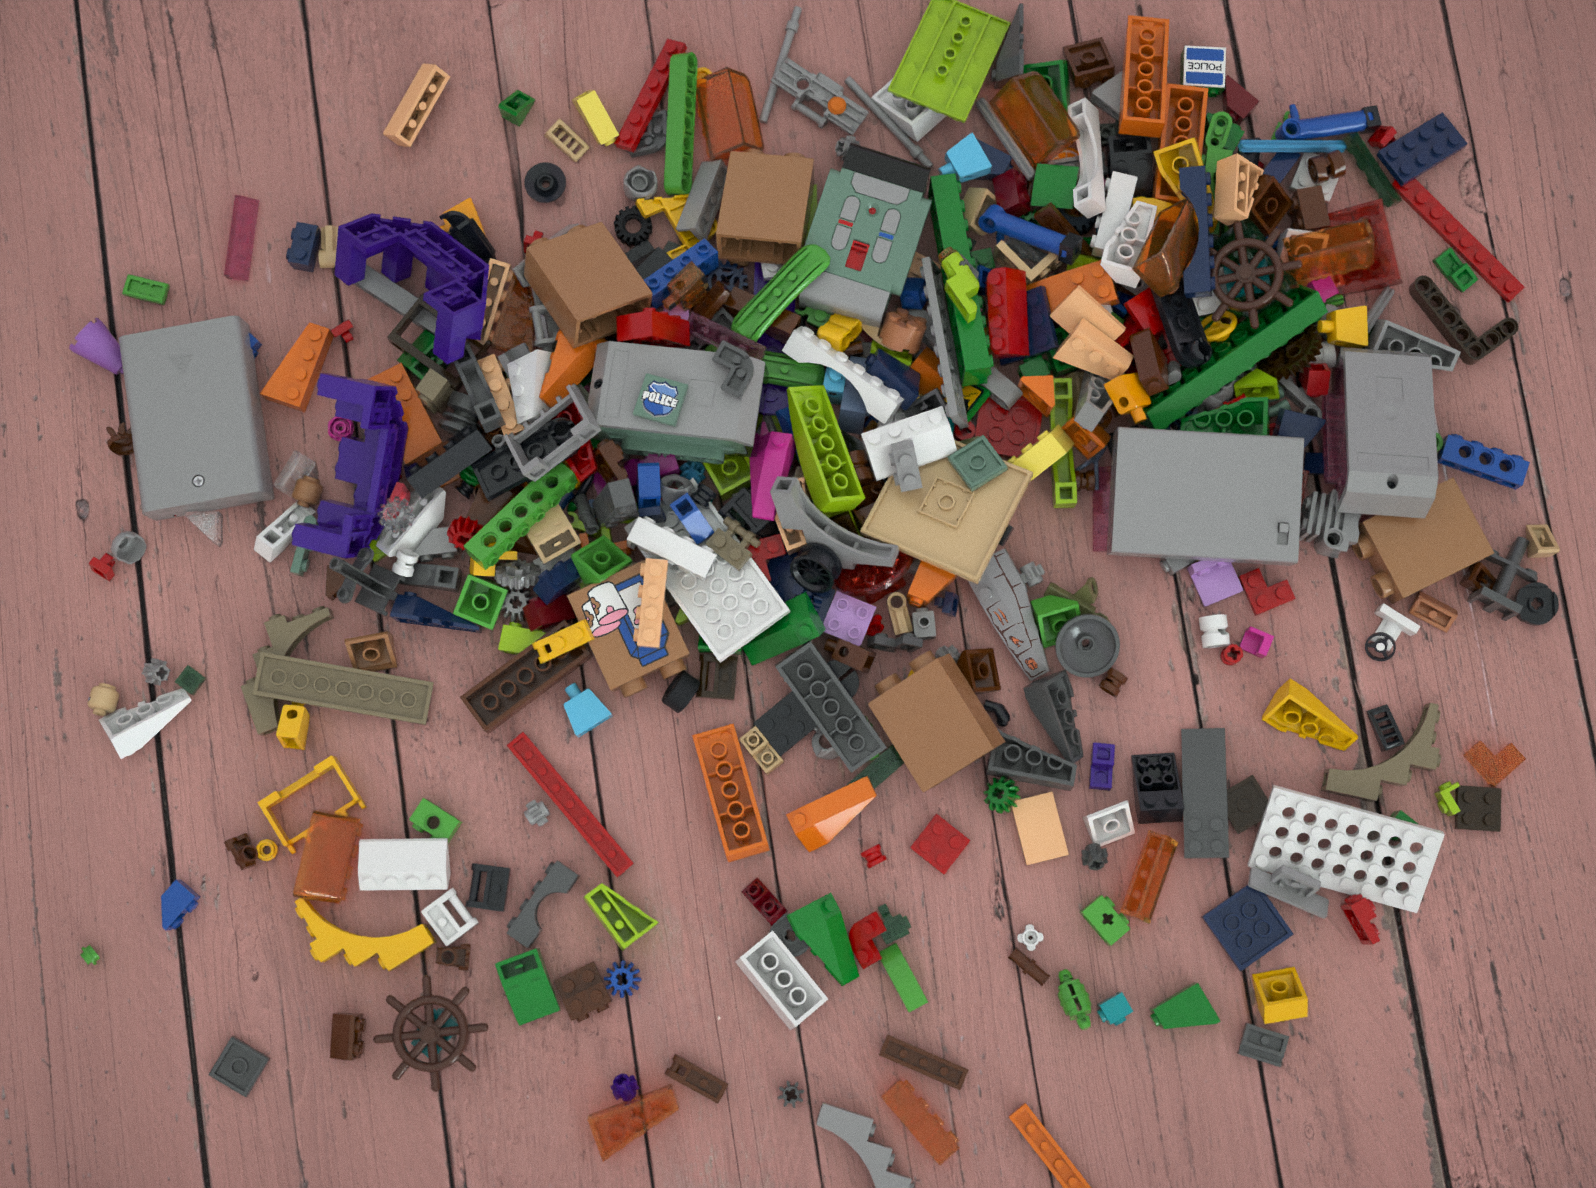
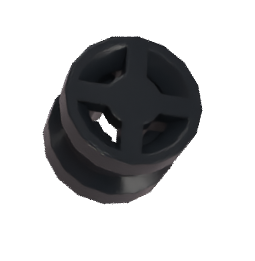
M699 483L697 491L690 495L691 499L704 509H707L710 500L715 499L717 496L714 491L702 483Z

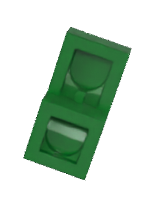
M1451 247L1445 249L1432 260L1445 278L1461 293L1479 280L1467 263L1463 264Z

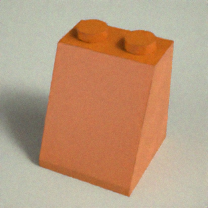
M921 560L906 600L909 601L908 604L916 608L926 607L958 576Z

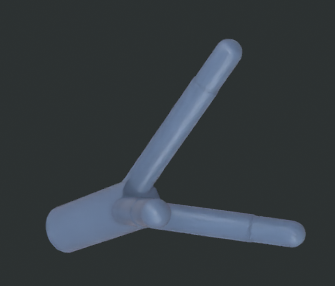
M1107 446L1075 469L1081 471L1091 463H1094L1096 491L1099 490V459L1107 449Z

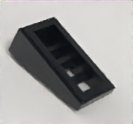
M1387 704L1366 711L1381 752L1405 744ZM1382 712L1385 713L1384 717L1378 719L1374 716ZM1388 721L1387 725L1379 727L1378 723ZM1391 729V733L1382 734L1383 730ZM1394 737V741H1391L1389 743H1387L1385 740L1387 738Z

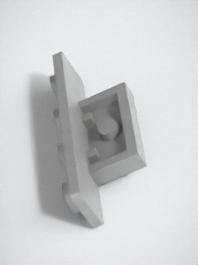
M1284 865L1280 866L1272 875L1255 867L1250 869L1249 887L1323 919L1327 917L1329 900L1315 894L1320 889L1321 881Z

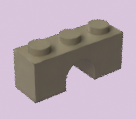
M431 368L415 388L419 394L418 398L422 400L421 402L425 405V408L433 414L438 412L441 415L447 410V402L452 391H454L450 388L451 384L449 381Z

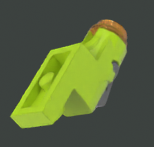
M948 247L938 255L939 263L948 278L944 290L967 323L975 319L977 306L970 298L978 293L979 282L977 279L979 272L962 254H959L952 247Z

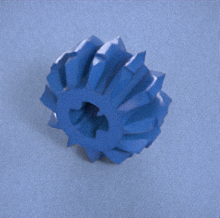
M622 960L621 968H619L616 962L613 963L615 971L607 968L606 971L612 974V976H606L604 980H611V984H608L606 989L615 987L612 991L613 996L617 994L618 990H620V998H624L625 990L629 996H632L633 992L630 987L635 990L639 989V986L634 984V981L639 982L642 978H634V974L640 972L639 969L631 971L634 963L631 962L625 968L626 961ZM627 974L626 979L628 983L620 985V979L617 978L618 975Z

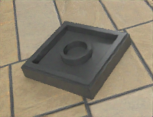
M231 1036L210 1071L209 1076L242 1096L248 1097L269 1062L270 1057L235 1036Z

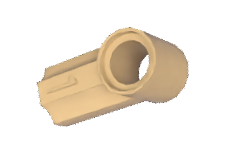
M326 225L321 227L320 268H335L338 227Z
M900 592L892 593L887 598L886 606L889 610L895 636L913 632L905 596ZM899 597L902 601L901 607L894 608L890 602L891 598Z

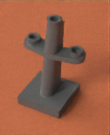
M1517 537L1506 559L1499 556V552L1493 549L1494 554L1485 559L1502 566L1492 590L1483 586L1471 593L1467 602L1472 603L1478 600L1484 603L1482 610L1488 613L1498 610L1504 614L1502 617L1503 621H1507L1520 614L1523 606L1506 598L1516 574L1531 583L1538 580V573L1536 571L1519 566L1529 544L1527 539Z
M370 548L360 549L352 565L338 557L331 559L329 568L345 577L342 587L337 592L339 601L343 604L349 603L353 598L357 584L362 588L355 602L387 616L388 612L384 609L390 599L395 601L398 593L394 590L399 581L405 582L406 578L376 564L373 565L369 575L364 573L363 571L374 557V551Z

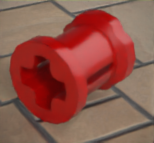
M1236 644L1227 646L1220 653L1221 661L1228 666L1240 662L1243 657L1242 648ZM1227 653H1235L1236 657H1228Z

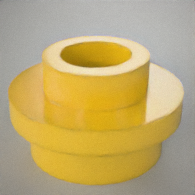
M269 839L260 841L256 846L258 858L263 861L273 860L278 853L277 844ZM266 846H269L271 848V852L269 854L264 853V848Z

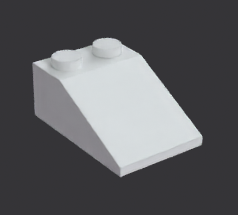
M890 80L871 99L906 135L918 142L942 121L946 115L936 113L929 108L887 92L892 81Z

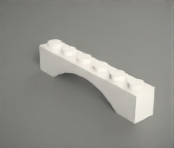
M1083 98L1068 105V120L1076 141L1080 161L1079 181L1073 189L1074 207L1088 219L1106 211L1099 110L1089 100Z
M800 326L795 329L782 349L784 353L798 363H817L841 373L857 389L864 401L867 412L883 424L892 420L904 401L898 391L885 386L881 379L868 374L863 366L854 364L848 359L846 354L833 349L828 341L819 339L807 327Z

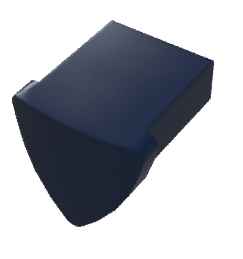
M1332 451L1305 454L1303 473L1306 475L1333 476L1339 470L1337 459Z
M661 506L639 508V517L641 518L646 516L653 519L656 523L667 520Z

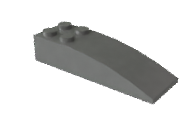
M811 640L775 664L776 669L851 773L887 748Z
M1225 728L1181 729L1185 859L1230 858Z

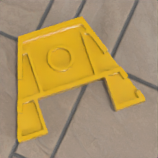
M689 194L674 195L671 198L637 199L635 204L644 219L663 211L683 245L667 252L672 259H675L700 242L691 231L678 232L676 230ZM714 219L707 241L716 234L718 225L716 219Z

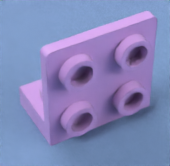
M1198 561L1187 568L1204 607L1243 591L1231 562Z
M836 591L823 623L826 628L824 632L861 646L876 611V606Z

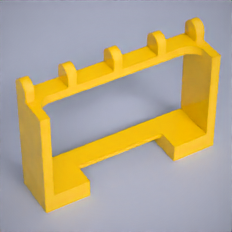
M333 755L315 765V770L282 791H274L257 802L282 844L289 849L291 854L296 853L293 844L304 837L309 844L313 842L309 834L324 826L327 832L332 830L328 822L340 814L346 820L349 819L350 816L347 810L358 803L362 809L367 807L337 757ZM335 768L352 795L353 800L289 840L270 808Z

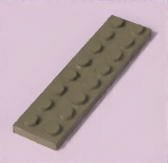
M261 652L252 695L426 725L434 682Z

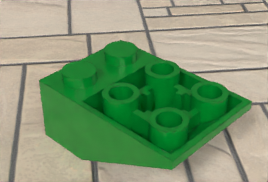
M539 948L495 963L501 984L519 1026L561 1010Z

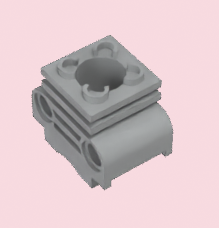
M1344 486L1336 487L1328 494L1322 493L1319 496L1318 492L1313 491L1309 496H1306L1304 501H1301L1302 515L1299 540L1302 541L1304 538H1306L1305 542L1314 540V549L1322 556L1338 558L1339 553L1347 552L1351 545L1358 543V523L1361 514L1336 512L1335 490H1342Z

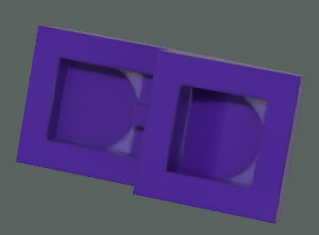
M1093 742L1089 789L1111 791L1115 744Z

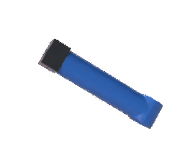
M1291 104L1289 106L1291 118L1286 119L1275 132L1276 140H1308L1355 132L1366 134L1375 132L1382 123L1377 105L1363 107L1360 111L1300 119L1296 105Z
M996 204L990 205L978 220V225L984 232L990 234L996 232L997 244L1004 240L1006 235L1058 255V261L1072 265L1081 254L1083 237L1071 232L1066 236L1008 214L1001 206Z

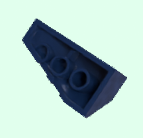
M404 592V595L398 594L390 612V617L400 623L482 633V629L479 626L417 597V593Z

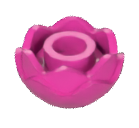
M334 417L328 422V434L336 441H341L342 437H351L354 432L352 420Z

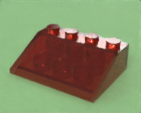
M1382 198L1328 213L1330 226L1325 232L1329 233L1326 248L1334 283L1339 291L1337 295L1383 289L1387 286L1390 287L1403 283L1389 220Z

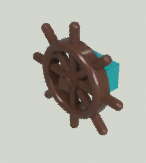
M1235 221L1233 228L1236 240L1227 243L1219 251L1210 248V256L1214 255L1215 268L1211 269V277L1215 276L1216 289L1212 291L1221 302L1213 313L1212 320L1214 322L1219 321L1229 308L1238 312H1248L1251 328L1257 329L1259 327L1257 310L1267 306L1274 299L1287 307L1293 306V300L1281 293L1280 289L1283 284L1284 271L1301 268L1302 261L1281 262L1279 255L1272 248V245L1281 234L1279 228H1274L1264 242L1254 238H1244L1242 223ZM1246 249L1258 250L1253 259L1248 262ZM1238 251L1240 264L1235 263L1228 256ZM1265 255L1271 260L1273 265L1267 266L1266 259H1263ZM1221 265H1224V275L1218 276ZM1270 274H1274L1272 285L1270 283ZM1226 283L1227 295L1221 289L1220 284ZM1265 292L1262 297L1255 300L1254 293ZM1246 296V302L1234 300L1237 297Z
M425 975L422 977L423 996L410 1001L406 1005H403L392 995L386 997V1002L399 1014L395 1019L393 1032L376 1035L373 1041L376 1044L394 1043L397 1054L403 1060L392 1074L394 1080H399L407 1069L412 1067L419 1071L430 1072L431 1089L433 1092H438L440 1090V1070L450 1067L457 1061L470 1072L476 1070V1064L463 1053L467 1048L470 1033L486 1032L489 1026L486 1023H468L464 1011L459 1006L470 992L468 987H463L453 1000L440 995H432L431 978ZM433 1004L442 1006V1007H444L445 1009H443V1008H439L438 1010L433 1009ZM423 1005L425 1022L413 1013L415 1009ZM406 1020L417 1027L416 1031L403 1032ZM453 1035H459L456 1047L448 1042ZM413 1040L411 1044L414 1048L411 1052L408 1051L404 1041ZM442 1049L449 1054L447 1058L438 1061L437 1055ZM422 1052L429 1058V1062L421 1061L417 1057Z

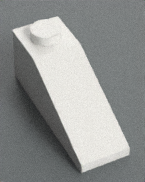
M296 501L256 536L254 550L268 562H272L292 542V531L295 524L303 523L306 516H314L316 511L311 507L299 506Z

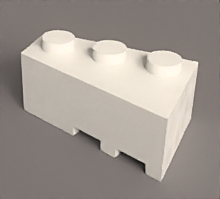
M537 349L507 364L517 424L523 425L525 421L532 424L541 417L539 410L542 408L546 411L550 410L539 398L545 374L550 369L552 362L550 356L552 352Z

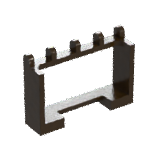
M423 293L387 338L389 343L405 355L410 354L428 369L431 368L446 378L451 384L450 388L458 392L464 384L460 375L456 378L401 337L423 308L437 318L438 311L424 302ZM466 338L468 342L479 349L475 355L476 360L487 356V350L492 344L490 340H487L482 345L475 339Z

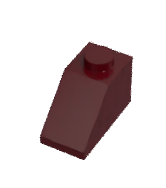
M1229 75L1225 77V88L1222 92L1223 112L1231 116L1232 123L1240 126L1256 108L1259 100Z

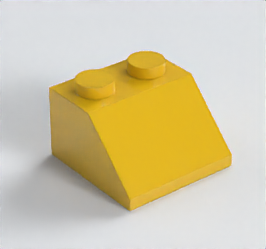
M1295 967L1252 974L1257 1005L1264 1024L1307 1017L1308 998Z

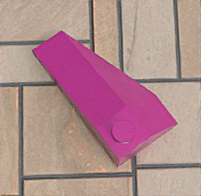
M771 431L755 439L750 454L753 518L774 521L777 511L770 491L777 476L788 477L796 451L792 434Z

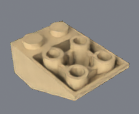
M536 499L534 502H540L542 499ZM559 504L548 510L544 518L536 522L526 534L542 564L581 543ZM522 513L519 517H524L527 513Z

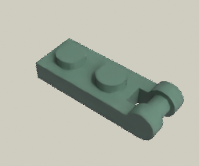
M312 515L306 516L303 523L318 525L317 519ZM297 546L290 572L303 577L304 572H307L309 568V552L313 550Z

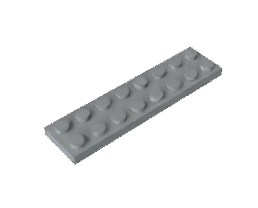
M929 256L922 258L923 266L920 267L922 278L926 281V286L923 289L926 298H929L930 305L927 306L928 315L933 320V325L930 328L932 336L936 337L937 344L934 345V351L940 360V364L937 367L939 375L943 377L944 382L941 385L943 396L947 399L945 412L947 417L952 419L953 423H956L960 429L969 427L943 281L940 269Z

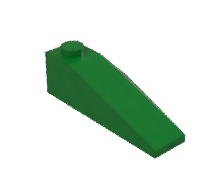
M1056 60L1024 65V87L1038 115L1049 145L1071 144V127L1068 120V105H1070L1068 61Z
M1246 397L1238 402L1229 405L1225 404L1211 411H1203L1182 418L1181 430L1269 436L1268 397Z

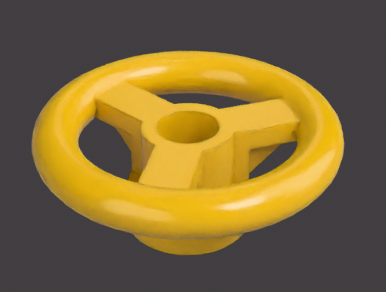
M1225 311L1219 321L1212 323L1204 331L1208 342H1223L1230 336V333L1237 325V317L1234 313ZM1213 314L1201 321L1203 329L1213 321ZM1221 318H1229L1231 323L1224 324L1221 322Z

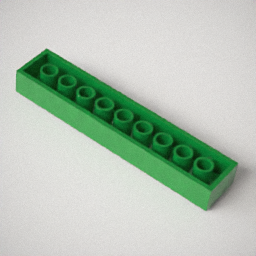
M955 173L930 176L927 195L928 199L932 200L930 213L944 289L948 278L941 266V262L952 253L958 251L976 268L975 259L970 256V250H972L971 238H967L966 231H968V221L963 218L965 204L964 200H960L959 196L961 193V183L956 180ZM945 291L961 386L986 384L988 377L991 375V367L994 366L992 354H988L990 340L989 335H985L984 332L986 318L985 315H981L980 310L983 308L982 297L976 294L970 298L975 302L977 312L975 319L967 323Z
M1296 283L1283 292L1284 295L1293 300V306L1287 307L1274 299L1270 304L1257 311L1259 327L1257 329L1251 328L1248 317L1236 325L1225 341L1212 342L1210 345L1213 352L1209 361L1193 369L1181 366L1182 376L1179 381L1169 385V389L1149 396L1151 404L1143 408L1147 419L1140 422V424L1149 429H1167L1169 424L1176 419L1184 417L1186 412L1193 407L1201 405L1207 397L1218 393L1224 385L1235 381L1237 376L1253 368L1255 363L1270 356L1272 351L1287 344L1289 339L1304 332L1305 328L1312 323L1318 322L1328 312L1319 292Z

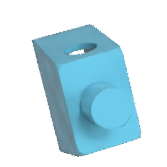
M972 132L946 152L945 161L947 164L938 168L940 175L955 173L956 180L963 183L989 174L992 165Z
M826 367L823 385L830 403L841 405L846 377L836 370Z
M576 683L565 688L570 700L563 705L574 733L578 738L613 716L589 688L581 692Z

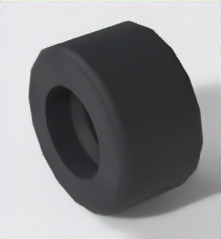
M681 671L668 686L662 697V702L675 712H681L696 694L700 686L699 680L686 671Z

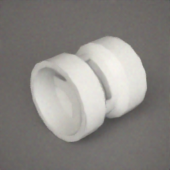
M398 549L396 554L398 559L393 564L392 571L401 576L412 577L414 573L413 566L417 562L419 555L408 549Z

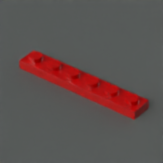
M667 38L614 142L617 148L635 152L669 85L670 58L674 54L685 53L688 48L685 43Z

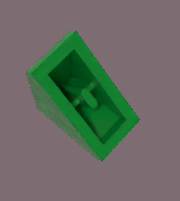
M516 90L499 103L498 108L502 118L520 127L533 106L535 99Z

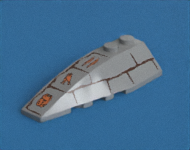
M1006 548L993 554L978 584L971 581L968 582L1006 647L1029 680L1032 681L1050 670L1043 645L1039 639V630L1034 621L1033 609L1028 599L1026 584Z

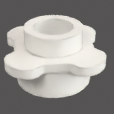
M1031 924L1026 925L1025 931L1017 936L1018 942L1024 943L1029 951L1035 950L1036 945L1044 938L1043 934L1038 933Z

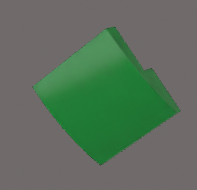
M1037 163L1031 206L1044 207L1051 202L1056 208L1074 209L1073 189L1078 183L1079 167Z

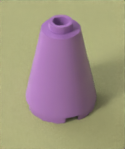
M96 317L95 324L90 321L74 338L78 342L75 346L71 343L69 349L116 375L119 373L123 374L120 345L104 323Z

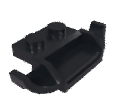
M449 211L439 216L441 220L446 219L451 225L446 233L487 264H489L490 258L496 260L495 249L473 218L470 219L458 211Z

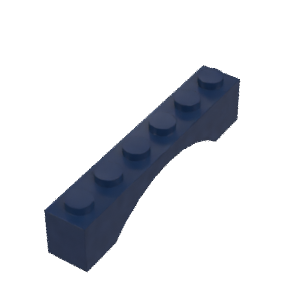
M1205 165L1179 168L1181 194L1195 211L1199 225L1196 252L1190 264L1183 272L1184 294L1186 298L1212 296V290L1216 289L1215 276L1211 277V269L1215 268L1214 255L1210 256V248L1214 247V237L1209 235V227H1213V216L1208 213V206H1212V194L1207 191V185H1211V173L1206 171Z

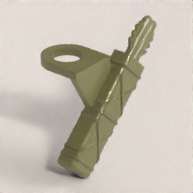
M1093 577L1088 578L1085 585L1074 594L1052 582L1044 592V597L1053 595L1078 601L1080 615L1095 614L1108 620V617L1104 616V614L1096 613V607L1091 605L1098 596L1097 583Z

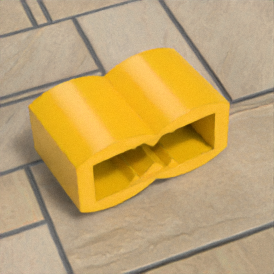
M835 313L830 316L828 322L819 327L817 337L828 341L836 351L843 352L850 342L854 341L861 333L862 322L859 319Z

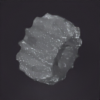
M395 496L393 501L387 498L386 506L380 504L383 511L377 512V515L381 517L378 522L380 525H384L386 531L392 530L394 534H397L399 528L402 532L406 531V524L412 526L409 519L415 518V515L411 513L414 508L412 505H408L406 499L400 500L399 497Z

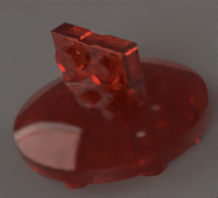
M899 551L893 567L856 564L855 569L842 568V572L834 581V585L838 591L845 595L864 596L868 604H873L884 598L887 594L893 593L907 585L903 576L909 570L914 557Z

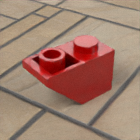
M1310 363L1311 367H1304V372H1300L1298 380L1306 395L1311 397L1328 395L1331 371L1327 364Z

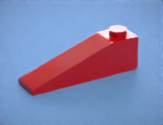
M574 402L551 419L567 418L574 422L575 425L583 420ZM588 440L574 456L566 460L580 482H583L598 469L591 440Z

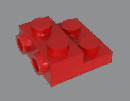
M1361 893L1345 898V903L1340 907L1361 944L1374 945L1381 941L1378 937L1380 934L1378 928L1374 923H1370V920L1377 917L1374 912L1376 908L1370 899L1367 900Z

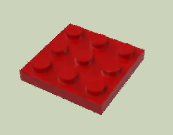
M1023 396L1009 410H1005L988 397L978 410L974 437L984 435L999 456L1011 458L1015 455L1017 458L1022 454L1021 450L1029 443L1033 445L1038 441L1037 437L1040 433L1042 413Z

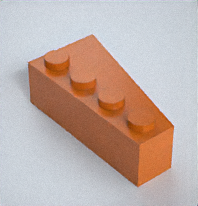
M309 322L260 392L262 397L268 401L305 413L334 338L331 330Z

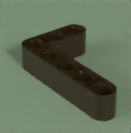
M1425 275L1419 276L1409 287L1411 297L1449 345L1461 351L1459 357L1465 364L1473 365L1518 331L1517 321L1509 317L1501 320L1484 334L1477 337L1430 277ZM1417 284H1422L1425 291L1419 290ZM1430 300L1437 302L1438 307H1433ZM1443 317H1448L1451 324L1445 323ZM1503 325L1508 327L1509 333L1503 331ZM1456 333L1462 334L1464 341L1459 340ZM1486 337L1493 341V345H1489L1486 342ZM1469 350H1474L1477 357L1471 356Z

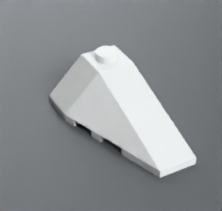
M1137 200L1104 246L1100 265L1116 283L1136 288L1143 274L1157 206Z
M181 688L158 696L156 701L150 703L142 701L138 703V707L129 710L126 707L118 709L99 719V722L122 759L141 749L192 700L185 689Z

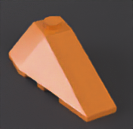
M559 329L555 338L557 341L556 348L550 356L552 360L550 369L545 374L539 398L550 409L558 403L556 401L557 396L560 395L564 399L569 395L566 386L569 384L578 385L592 370L597 344L607 342L604 337L573 348Z
M868 776L806 804L786 814L795 835L808 852H812L830 843L877 794Z

